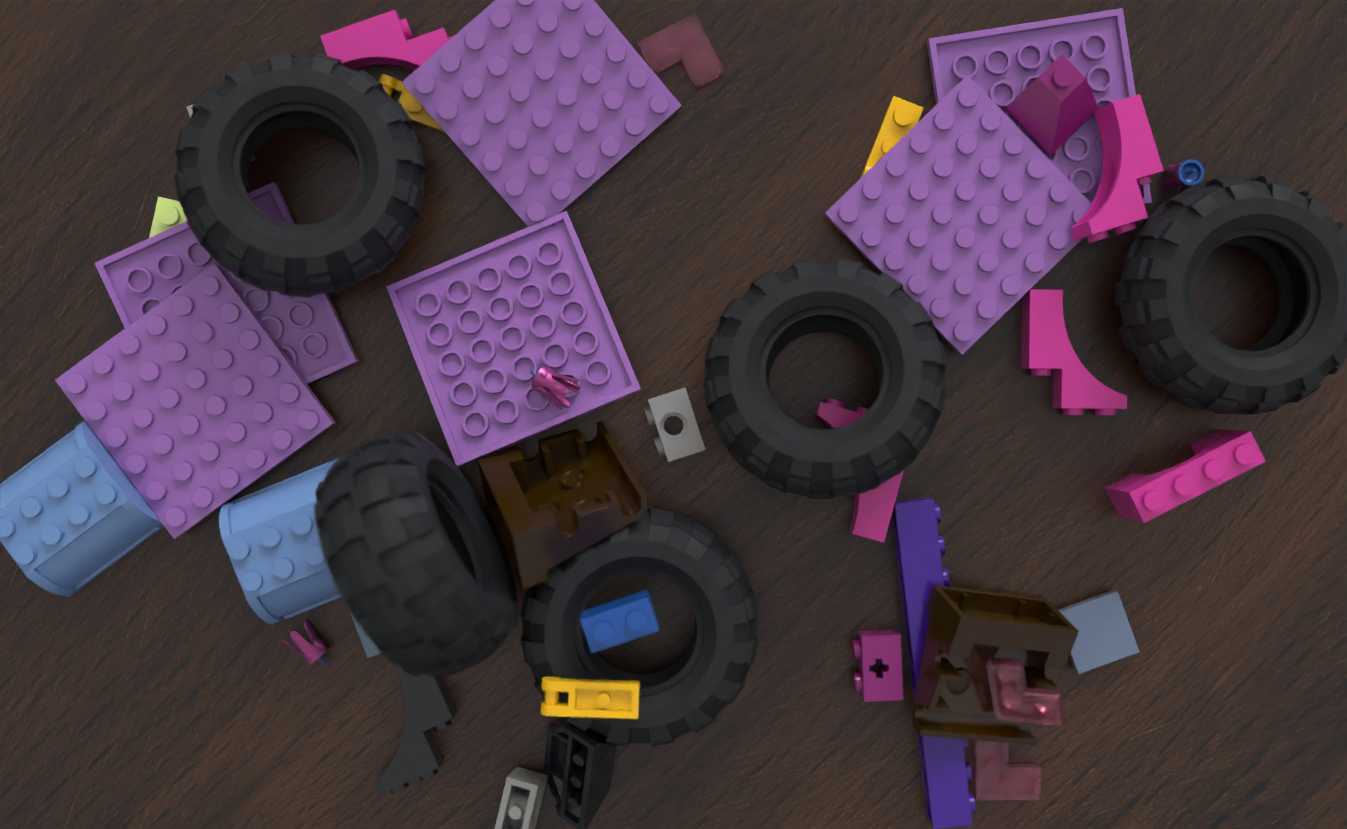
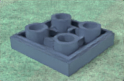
M1111 590L1058 610L1079 631L1070 653V659L1077 674L1139 653L1117 590Z

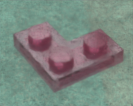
M696 13L637 42L644 60L654 73L681 60L695 88L725 73Z
M989 657L986 668L996 720L1062 727L1065 715L1060 690L1027 688L1023 659Z
M973 740L975 800H1041V767L1038 764H1008V743Z

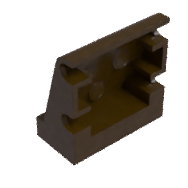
M602 421L596 423L597 435L591 441L585 442L578 429H573L539 439V451L534 457L529 459L523 457L518 446L477 458L487 509L523 588L549 581L548 569L643 516L647 510L648 502L645 491Z
M932 585L925 609L930 614L912 712L915 730L920 736L1035 745L1037 739L1031 733L1030 722L1044 723L1058 687L1051 679V667L1065 669L1079 631L1045 598Z

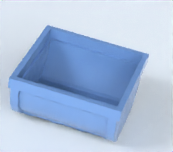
M85 420L0 484V542L31 581L56 595L66 597L73 595L164 527Z
M337 459L228 502L220 509L219 526L221 538L246 600L253 611L268 624L273 625L341 597L322 551L314 513V504L317 503L316 488L325 479L328 469Z

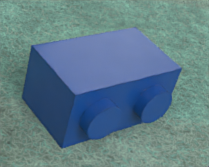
M648 590L581 612L580 621L591 653L659 631V622Z

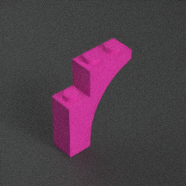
M396 10L320 36L327 56L340 59L344 66L353 70L373 65H393L416 70L452 38L448 37L444 28L412 38L413 34L407 18L401 19Z
M1140 94L1113 101L1094 111L1102 143V174L1091 206L1084 216L1070 228L1074 241L1086 237L1089 243L1109 237L1107 231L1115 229L1116 235L1136 229L1135 222L1148 218L1139 186L1151 183V176L1164 170Z
M1030 289L1022 297L1021 369H1031L1032 376H1051V369L1053 370V408H1063V415H1083V409H1095V415H1116V409H1127V396L1110 389L1098 381L1085 368L1076 355L1065 327L1063 290Z
M826 398L825 403H817L814 416L830 429H836L855 422L870 409L858 407L857 412L844 409L845 403L842 401ZM904 470L899 475L881 484L878 488L857 496L855 495L849 533L884 543Z

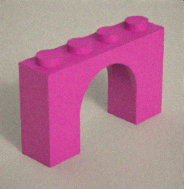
M1218 429L1190 444L1195 453L1194 457L1157 473L1148 475L1132 473L1104 487L1118 516L1145 523L1266 461L1251 431Z

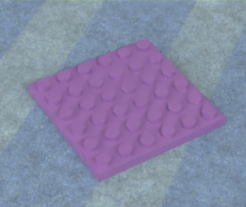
M494 0L402 81L404 86L528 227L562 212L682 106L594 0Z
M1123 8L934 37L926 41L936 105L968 75L1091 203L1093 202L1100 184L1103 163L1101 136L1095 114L1049 156L1011 117L1005 108L1062 54L1086 78L1098 109L1113 101L1135 96L1136 92ZM1149 183L1139 186L1144 205L1152 203Z
M966 75L828 209L824 216L881 274L886 273L904 285V291L915 302H921L934 321L933 328L959 355H963L1080 241L1073 240L1070 228L1084 216L1092 203L990 97Z
M272 182L248 193L251 201L262 212L280 222L296 225L277 183ZM186 221L94 264L123 326L126 328L209 266L218 263L202 247ZM221 267L307 384H311L359 362L328 293L312 295V297H291L271 290L263 291L243 282L226 268Z
M567 211L386 286L455 464L459 468L476 461L477 458L503 450L642 391ZM546 365L557 374L578 379L579 382L573 383L577 384L580 389L578 391L568 389V394L562 395L569 401L570 405L568 408L561 405L562 410H560L547 396L538 393L532 388L535 376L530 371L537 373L542 366Z
M216 263L209 266L55 379L173 539L179 538L336 423L219 264Z

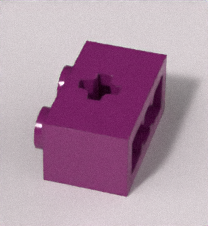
M896 629L857 631V640L852 641L853 659L858 660L859 672L853 674L854 691L860 692L864 702L903 700L901 634ZM876 659H879L884 664L878 666V672H874L870 667L875 665Z

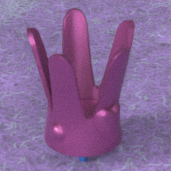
M1190 159L1179 164L1166 165L1164 170L1175 172V175L1164 181L1162 188L1169 189L1183 185L1178 192L1179 194L1181 191L1189 189L1192 185L1200 183L1204 177L1202 164L1197 160Z
M546 365L542 366L537 373L530 371L535 376L532 388L538 393L547 396L560 410H562L561 405L566 408L570 405L569 401L562 395H567L568 389L571 391H578L580 389L577 384L573 383L579 382L578 379L557 374Z
M308 619L304 620L303 625L313 645L296 631L290 632L288 636L300 650L285 640H280L302 655L308 666L317 659L324 666L326 665L321 656L329 648L318 638Z

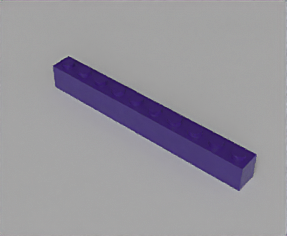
M929 497L895 501L891 516L913 702L915 701L930 614L925 609L932 585L949 586L947 569H942L941 556L945 555V543L943 537L938 536L937 523H941V510L939 504H934V499ZM917 733L927 820L933 829L973 825L971 814L976 813V804L973 793H969L967 782L972 781V771L969 761H965L964 749H968V740L920 736Z

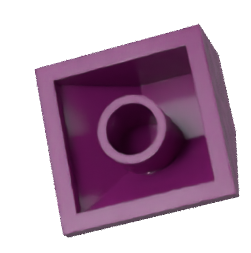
M1062 54L1017 96L1005 110L1051 156L1094 115V111L1098 109V106L1086 78Z

